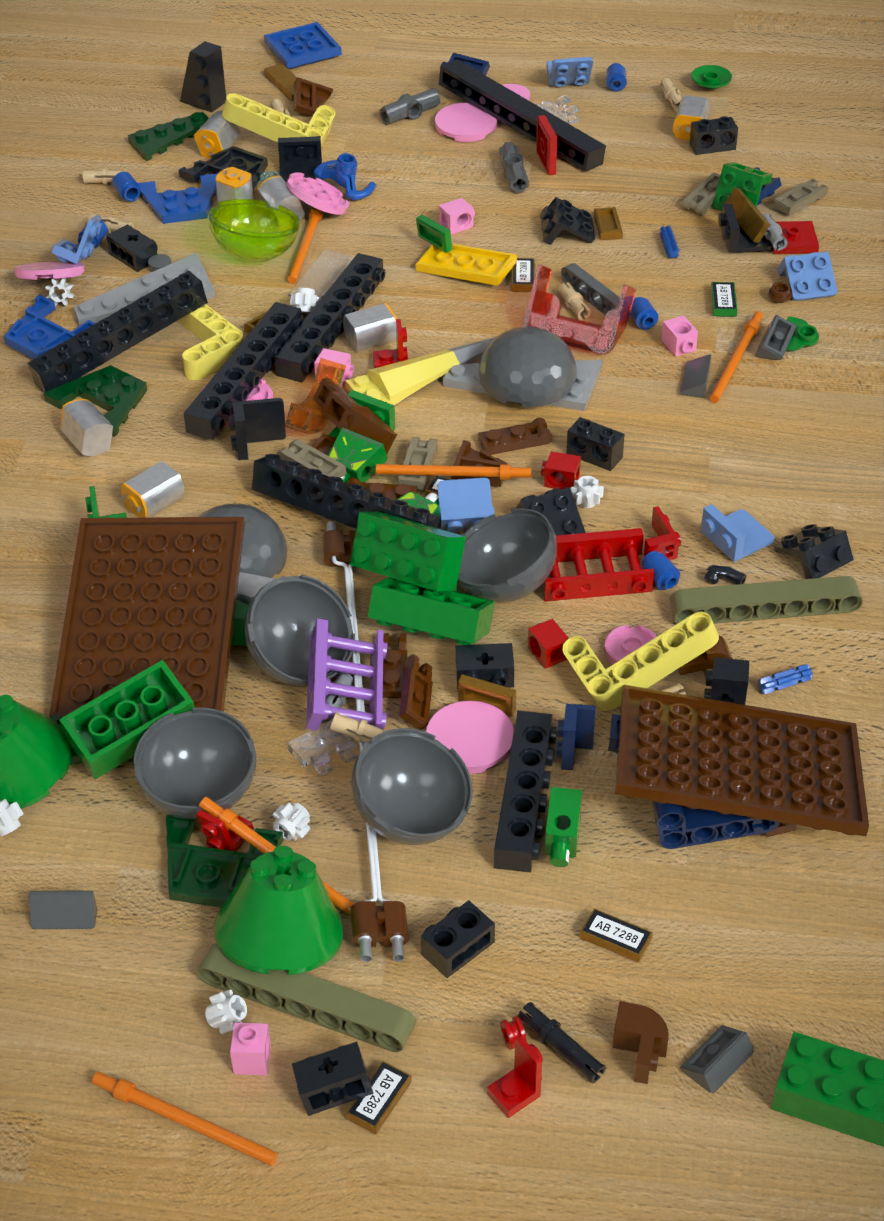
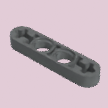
M572 263L561 269L563 282L565 284L566 282L570 283L576 292L580 293L587 302L609 319L616 320L626 314V306L623 300L577 264Z

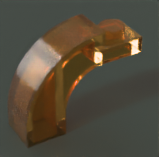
M320 358L309 395L300 404L291 402L285 427L306 434H316L326 426L330 420L321 413L322 407L313 400V397L322 378H330L340 387L346 365Z

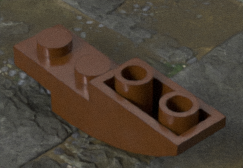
M322 378L313 397V400L322 407L321 413L340 429L346 428L383 443L387 455L397 434L367 406H359L330 378Z

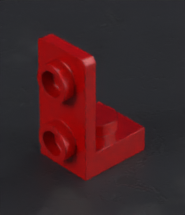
M396 319L397 349L373 351L374 368L408 360L407 347H403V342H407V329L402 327L401 319Z
M653 507L652 528L656 532L657 537L645 539L644 557L652 551H658L665 554L669 560L677 559L678 547L681 546L680 535L677 531L673 530L668 516L663 514L660 507Z
M202 810L197 812L196 816L200 823V830L204 833L207 839L206 844L209 848L238 851L245 841L242 837L231 829L227 830L222 820ZM238 815V820L252 830L254 829L252 822Z
M522 1036L515 1040L514 1069L487 1087V1095L507 1118H510L541 1096L543 1057L538 1048L533 1044L529 1045Z

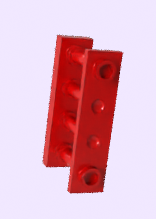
M642 528L557 535V555L550 578H547L544 582V601L652 592L654 570L641 569L638 555H642L644 535ZM627 556L631 571L615 572L611 558ZM600 559L604 573L588 574L585 560ZM574 561L577 575L561 577L558 562Z

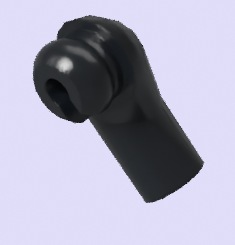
M719 565L709 566L706 569L707 573L704 575L705 580L712 584H717L719 578H722L735 585L744 584L747 575L728 566Z

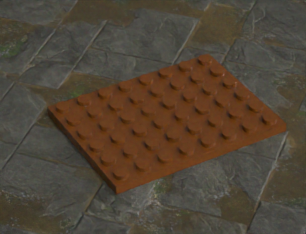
M243 517L81 518L49 713L50 718L51 715H58L61 718L161 660L165 662L191 697L195 708H211L224 712L245 529Z
M623 685L615 794L631 799L641 798L661 804L670 803L686 806L691 809L700 808L717 811L721 814L747 816L756 820L777 821L785 825L795 824L811 827L815 830H830L842 832L846 835L867 836L869 820L856 723Z

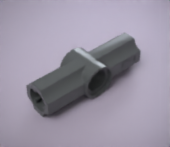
M434 88L413 96L403 94L397 102L383 106L380 109V117L385 125L408 117L414 120L419 118L422 112L437 107L440 104V97Z
M505 142L499 148V155L504 167V178L508 180L510 189L520 193L529 187V180L523 165L524 157L519 153L516 145L512 142Z

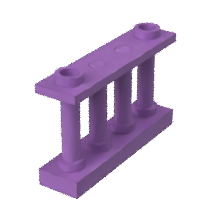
M316 620L310 634L306 729L318 731L322 720H327V718L334 719L336 712L359 721L362 719L367 720V724L384 729L386 713L382 712L383 659H385L387 653V643L383 642L384 630H378L373 642L370 643L332 636V633L328 632V620ZM332 647L370 654V666L331 659V656L327 655V650ZM331 670L370 677V689L332 683L330 679H326V673ZM333 694L368 700L369 713L329 706V703L325 702V696Z

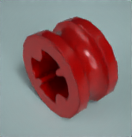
M518 1016L512 1017L511 1022H507L505 1019L500 1021L502 1036L509 1050L515 1048V1040L520 1036L527 1042L524 1027Z

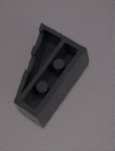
M204 41L189 52L180 102L212 113L226 101L221 46Z

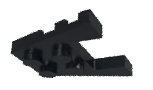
M232 146L211 155V159L206 162L199 160L194 162V167L187 170L186 167L180 168L178 170L179 177L195 183L200 179V175H205L208 172L217 174L226 168L235 167L251 173L254 191L268 166L267 157Z

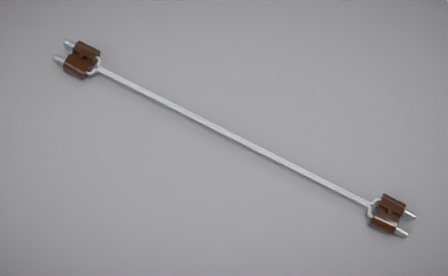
M330 521L327 523V532L322 536L324 562L329 566L344 567L347 605L352 615L350 619L353 633H355V640L359 641L352 567L355 566L344 563L351 561L356 529L350 530L349 535H343V530H336V523ZM353 651L352 663L361 664L360 652ZM354 675L355 687L363 688L362 676ZM356 699L357 711L365 712L364 700ZM361 741V742L359 743V744H360V752L362 751V749H363V748L365 747V745L367 744V743L364 742V741ZM366 822L373 898L357 902L350 908L353 943L360 947V956L363 962L372 960L371 947H376L377 942H384V947H392L394 961H403V945L409 941L406 906L400 901H390L382 898L376 832ZM377 898L378 901L383 904V906H376L375 902Z

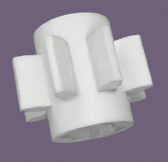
M63 278L60 282L57 279H52L53 286L47 285L45 287L49 290V295L46 298L54 300L55 306L61 301L66 306L68 304L67 297L74 298L75 296L73 293H70L74 284L68 285L66 278ZM59 288L64 289L65 292L62 295H57L55 291Z
M298 288L297 293L291 294L290 305L301 308V314H309L320 301V297L315 295V290Z
M583 476L579 480L574 481V487H571L573 498H576V505L582 508H592L596 504H600L604 486H598V479L592 476Z
M6 799L0 801L1 837L21 826L18 819L24 813L17 802L9 804Z
M298 803L281 805L273 813L274 818H276L273 823L274 831L283 832L284 840L290 841L293 839L296 841L298 837L302 839L311 829L307 825L310 821V814L306 808Z
M232 990L220 992L209 997L212 1004L206 1008V1019L211 1027L219 1028L220 1034L233 1031L234 1023H242L241 1020L246 1017L247 1006L245 1001L239 995H233Z

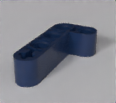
M652 801L660 844L667 849H677L768 833L775 830L780 823Z

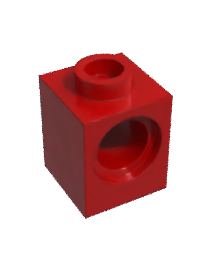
M551 451L548 460L543 461L541 466V476H544V487L559 488V490L574 487V481L579 480L581 456Z
M553 618L528 628V649L545 669L567 660L562 649L569 637Z

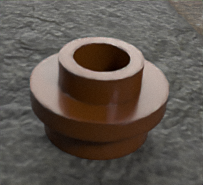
M777 282L769 289L768 296L776 303H784L791 299L792 291L788 284Z

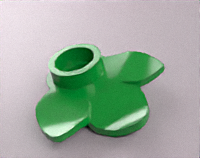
M787 317V321L797 325L786 349L787 351H796L804 346H813L819 341V333L814 326L808 325L803 319Z

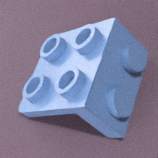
M582 57L547 61L546 68L549 87L589 84L593 58Z
M96 215L89 219L79 245L63 239L54 244L51 253L57 255L56 258L65 263H70L71 261L78 264L82 260H86L87 256L90 257L95 245L92 244L95 235L98 236L103 225L100 223L101 217Z
M814 252L797 256L790 255L784 257L777 268L779 277L787 276L794 301L833 297L837 294L829 252Z
M488 478L444 480L438 483L441 530L450 532L468 530L482 519L495 514L494 507H492L490 481Z
M712 504L703 508L701 532L733 562L774 542V535L745 510L741 509L725 516Z

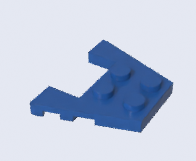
M217 174L200 175L202 188L189 187L179 191L166 190L163 193H157L155 181L138 184L144 202L150 204L152 211L163 224L207 219L213 203L212 198L217 192Z
M38 295L35 298V304L25 310L26 315L22 320L18 319L4 335V341L6 345L35 359L96 323L88 320L73 331H69L44 318L56 310L55 303L42 295Z

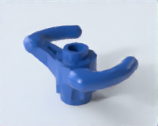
M348 153L339 155L337 160L323 162L314 169V175L317 178L335 180L336 183L345 188L347 198L354 201L368 197L376 188V184L370 182L365 189L356 191L357 161L355 156Z

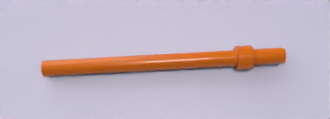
M312 207L310 210L309 222L288 276V282L291 284H295L298 279L317 223L321 221L323 211Z
M756 311L752 319L746 323L743 329L744 334L709 397L711 402L717 403L752 337L757 335L760 329L759 324L763 318L762 312Z
M376 464V474L500 477V480H510V478H531V468L511 467V465L500 464V467Z
M207 796L200 802V808L222 820L227 830L231 829L262 853L272 852L276 848V846L238 820V815L229 808L223 809ZM322 881L333 904L350 916V908L354 903Z
M99 1071L93 1076L92 1084L113 1093L114 1098L124 1103L131 1101L270 1166H273L277 1159V1152L137 1089L136 1084L126 1079L117 1080Z

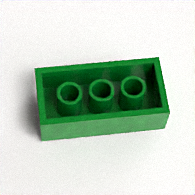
M359 512L350 565L436 592L456 591L466 537L381 512Z
M388 577L373 585L368 618L376 619V623L380 625L392 626L396 624L403 626L402 629L407 632L416 633L420 630L428 632L432 638L445 639V637L455 639L457 644L472 645L490 633L495 601L456 591L436 592Z
M161 660L59 720L66 739L92 777L97 779L134 757L141 737L156 721L170 713L177 715L193 711L192 708H195L191 697L165 662Z
M793 1031L775 1088L771 1110L884 1147V1060Z

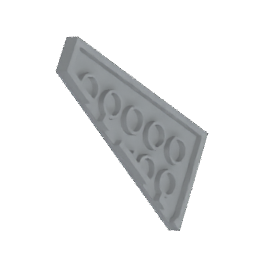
M194 253L78 304L73 308L79 326L88 320L98 323L100 320L105 319L188 270L202 281L207 299L215 298V291L197 253Z
M575 360L577 377L571 391L562 399L548 405L585 411L601 372L603 360ZM480 363L455 365L443 378V386L488 394L480 383Z

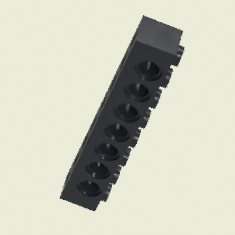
M361 253L354 257L275 355L276 376L302 383L313 372L314 362L323 348L329 349L332 347L337 337L344 332V315L356 312L362 308L368 297L373 295L379 283L383 282L386 274L385 269H383V259Z
M188 270L105 319L100 320L86 330L79 332L65 342L58 344L44 354L39 355L27 363L35 384L45 393L76 380L207 304L202 281Z
M278 302L272 305L184 412L186 433L213 440L224 429L229 416H234L232 402L247 400L251 391L259 385L260 380L270 371L271 366L275 363V355L304 321L301 316V308Z
M266 454L265 457L254 460L252 490L354 529L357 527L359 512H381L439 528V516L431 514L427 509L409 506L403 500L387 498L384 493L365 490L362 485L343 482V479L340 477H329L322 474V471L318 469L302 467L300 463L283 460L276 454Z

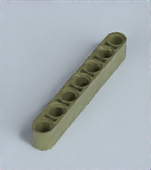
M851 576L680 589L673 592L669 598L674 620L677 624L697 612L709 614L713 623L718 624L851 613L858 610L863 604L856 580Z
M217 943L212 944L197 969L198 977L212 987L223 991L232 990L234 995H239L245 999L391 1052L403 1050L416 1024L414 1015L402 1007L307 973L288 975L289 970L269 969V974H263L243 968L227 958L221 952Z

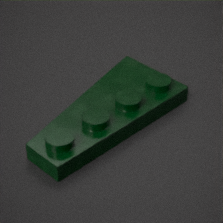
M195 112L184 118H176L165 124H157L146 130H138L128 135V141L147 162L152 159L153 154L166 152L167 147L170 145L178 146L183 143L184 138H194V134L209 117L204 112Z

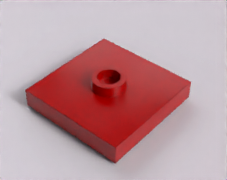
M541 115L537 118L536 154L547 174L556 175L557 135L546 116Z
M813 221L775 222L780 225L782 234L787 240V246L782 250H775L772 247L773 254H810L819 252V243Z

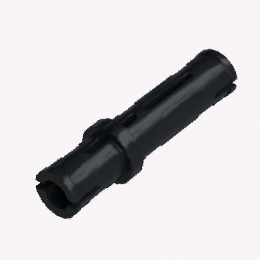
M532 1002L527 1003L523 1007L528 1013L520 1011L518 1017L538 1035L540 1042L543 1044L548 1043L589 1079L592 1084L601 1078L597 1073L604 1074L606 1066L601 1064L560 1028L561 1024L556 1019H549Z

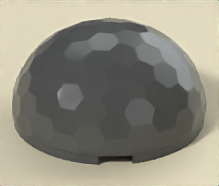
M524 326L501 333L487 346L480 360L479 377L483 389L496 400L505 404L507 401L521 403V407H538L554 403L571 391L576 381L577 367L570 348L559 336L546 329Z
M228 503L215 506L198 516L244 518L245 529L240 572L271 578L277 573L280 574L287 559L286 539L278 524L265 512L246 504Z
M511 509L512 513L498 517L492 514L469 528L462 535L466 537L458 577L460 586L473 596L493 600L497 603L519 600L539 588L550 575L557 555V539L554 529L543 514L531 509Z
M305 575L282 576L263 586L249 604L244 622L246 644L255 663L271 678L287 685L306 687L308 686L310 634L316 620H328V632L332 633V636L355 640V633H353L350 619L352 615L339 594L324 582ZM332 647L327 650V655L331 656V659L347 662L353 651ZM329 670L326 673V679H331L339 672Z
M192 708L193 711L177 715L170 713L148 728L136 747L134 770L139 787L156 808L173 817L198 820L197 812L199 810L206 812L199 807L200 802L206 796L223 809H230L244 796L254 778L257 756L249 731L235 717L211 708Z
M398 728L380 733L365 745L357 756L353 767L352 793L361 817L375 832L400 844L424 845L444 838L461 824L471 805L472 781L465 763L453 748L448 749L438 740L434 739L435 735L411 728Z

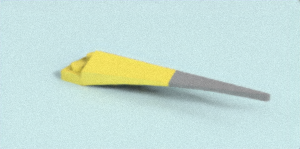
M496 337L367 370L366 375L346 380L345 389L348 392L354 390L396 405L425 385L450 372L453 366L463 365L483 355L487 346Z

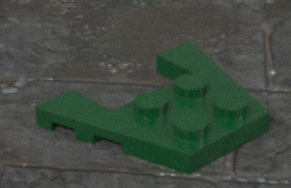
M110 365L43 393L45 402L58 409H62L63 405L75 398L81 397L109 411L104 417L113 426L112 436L115 437L119 433V426L122 423L125 424L128 420L130 410L136 408L147 392V384Z
M167 815L166 840L170 900L221 908L250 867L251 862L264 853L251 844L247 853L189 845L195 827L194 820ZM260 828L255 829L256 833L274 846L278 847L283 843V832Z

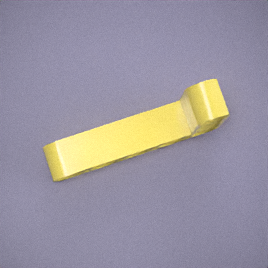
M231 93L227 95L222 116L231 123L278 142V138L321 136L322 147L330 132L335 117V110L329 106L321 105L317 108L309 124L244 96Z
M206 304L177 320L203 341L185 350L182 354L185 377L189 380H200L218 371L243 342L241 330Z
M697 612L607 669L603 667L583 637L573 636L565 641L562 650L596 705L603 711H611L621 705L623 685L641 688L650 687L712 648L718 642L719 634L710 615L705 612Z

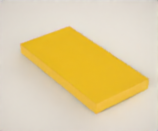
M452 244L453 250L446 253L431 245L415 264L417 272L499 286L516 264L517 255Z

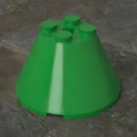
M6 694L0 696V801L6 799L9 804L17 802L19 807L23 809L45 798L50 794L49 789L59 778L63 780L71 764L72 746L66 739L62 726L57 721L15 701L10 695Z
M278 846L274 851L262 854L251 862L248 870L220 908L214 922V937L221 952L237 965L263 974H269V969L289 970L288 975L314 970L327 963L336 955L343 940L342 920L316 870V864L305 856L293 852V849L288 846Z

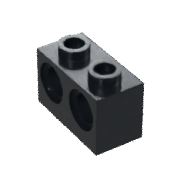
M727 116L691 122L689 145L695 155L736 150L738 126L732 117Z
M579 417L567 431L566 454L581 456V460L612 471L623 458L625 434Z
M468 900L460 907L453 908L436 925H430L421 935V955L446 978H449L495 943V923Z

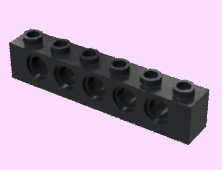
M517 710L494 847V869L531 873L533 860L539 861L540 842H536V836H542L544 818H539L540 812L546 813L547 794H543V789H549L551 771H546L547 766H553L554 749L550 748V744H556L557 727L552 726L553 714Z

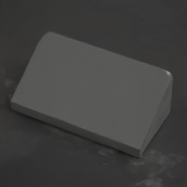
M775 315L766 329L755 356L781 360L797 325Z
M705 355L686 362L680 395L705 398L712 355Z
M93 891L29 892L32 929H93L95 927L98 910Z
M721 1025L682 1064L680 1069L705 1090L715 1093L753 1054L754 1049L747 1032Z

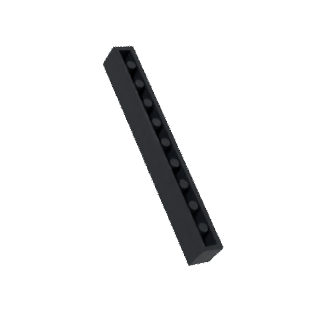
M460 60L440 66V86L535 142L537 140L538 116L545 115L557 135L558 156L585 172L603 165L605 144Z

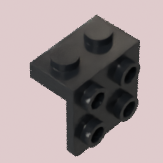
M321 136L278 138L280 176L287 181L290 174L303 173L305 178L316 179L314 169L322 164Z
M557 197L553 199L548 207L546 206L542 210L540 218L544 242L551 245L563 229L590 243L595 240L593 219L588 211L580 210L569 201L561 200Z
M723 204L722 213H719L718 223L722 229V237L725 240L728 252H763L772 249L771 241L767 240L765 236H763L760 243L753 242L738 224L733 205Z
M282 398L232 402L234 416H229L230 431H235V435L231 436L232 451L237 450L238 461L248 460L247 443L283 440L286 438L284 402Z
M570 487L561 490L559 488L551 489L539 496H526L520 500V503L515 508L531 509L543 514L551 523L556 536L586 533Z
M816 524L806 525L801 528V532L781 538V542L774 545L775 552L800 556L806 579L820 578L854 560L846 530L834 529L833 526L817 527Z

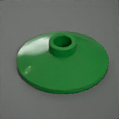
M704 65L692 71L691 79L697 85L707 89H715L728 85L732 80V74L728 69L721 66Z

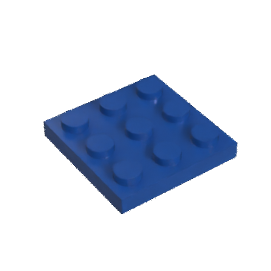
M318 22L264 35L266 45L287 68H297L300 65L313 64L319 60L332 59L335 56L342 55L341 47Z

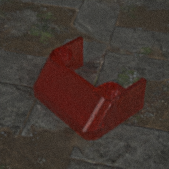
M538 264L523 327L533 326L546 329L559 336L570 347L598 354L610 353L627 327L636 289L623 284L618 308L610 310L605 315L602 325L559 315L561 310L560 299L554 294L547 293L552 269Z

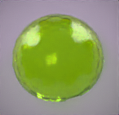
M231 199L218 202V207L214 209L211 207L209 214L211 233L218 245L231 256L248 262H265L281 256L295 242L300 228L299 218L294 212L280 205L278 209L266 206V201Z

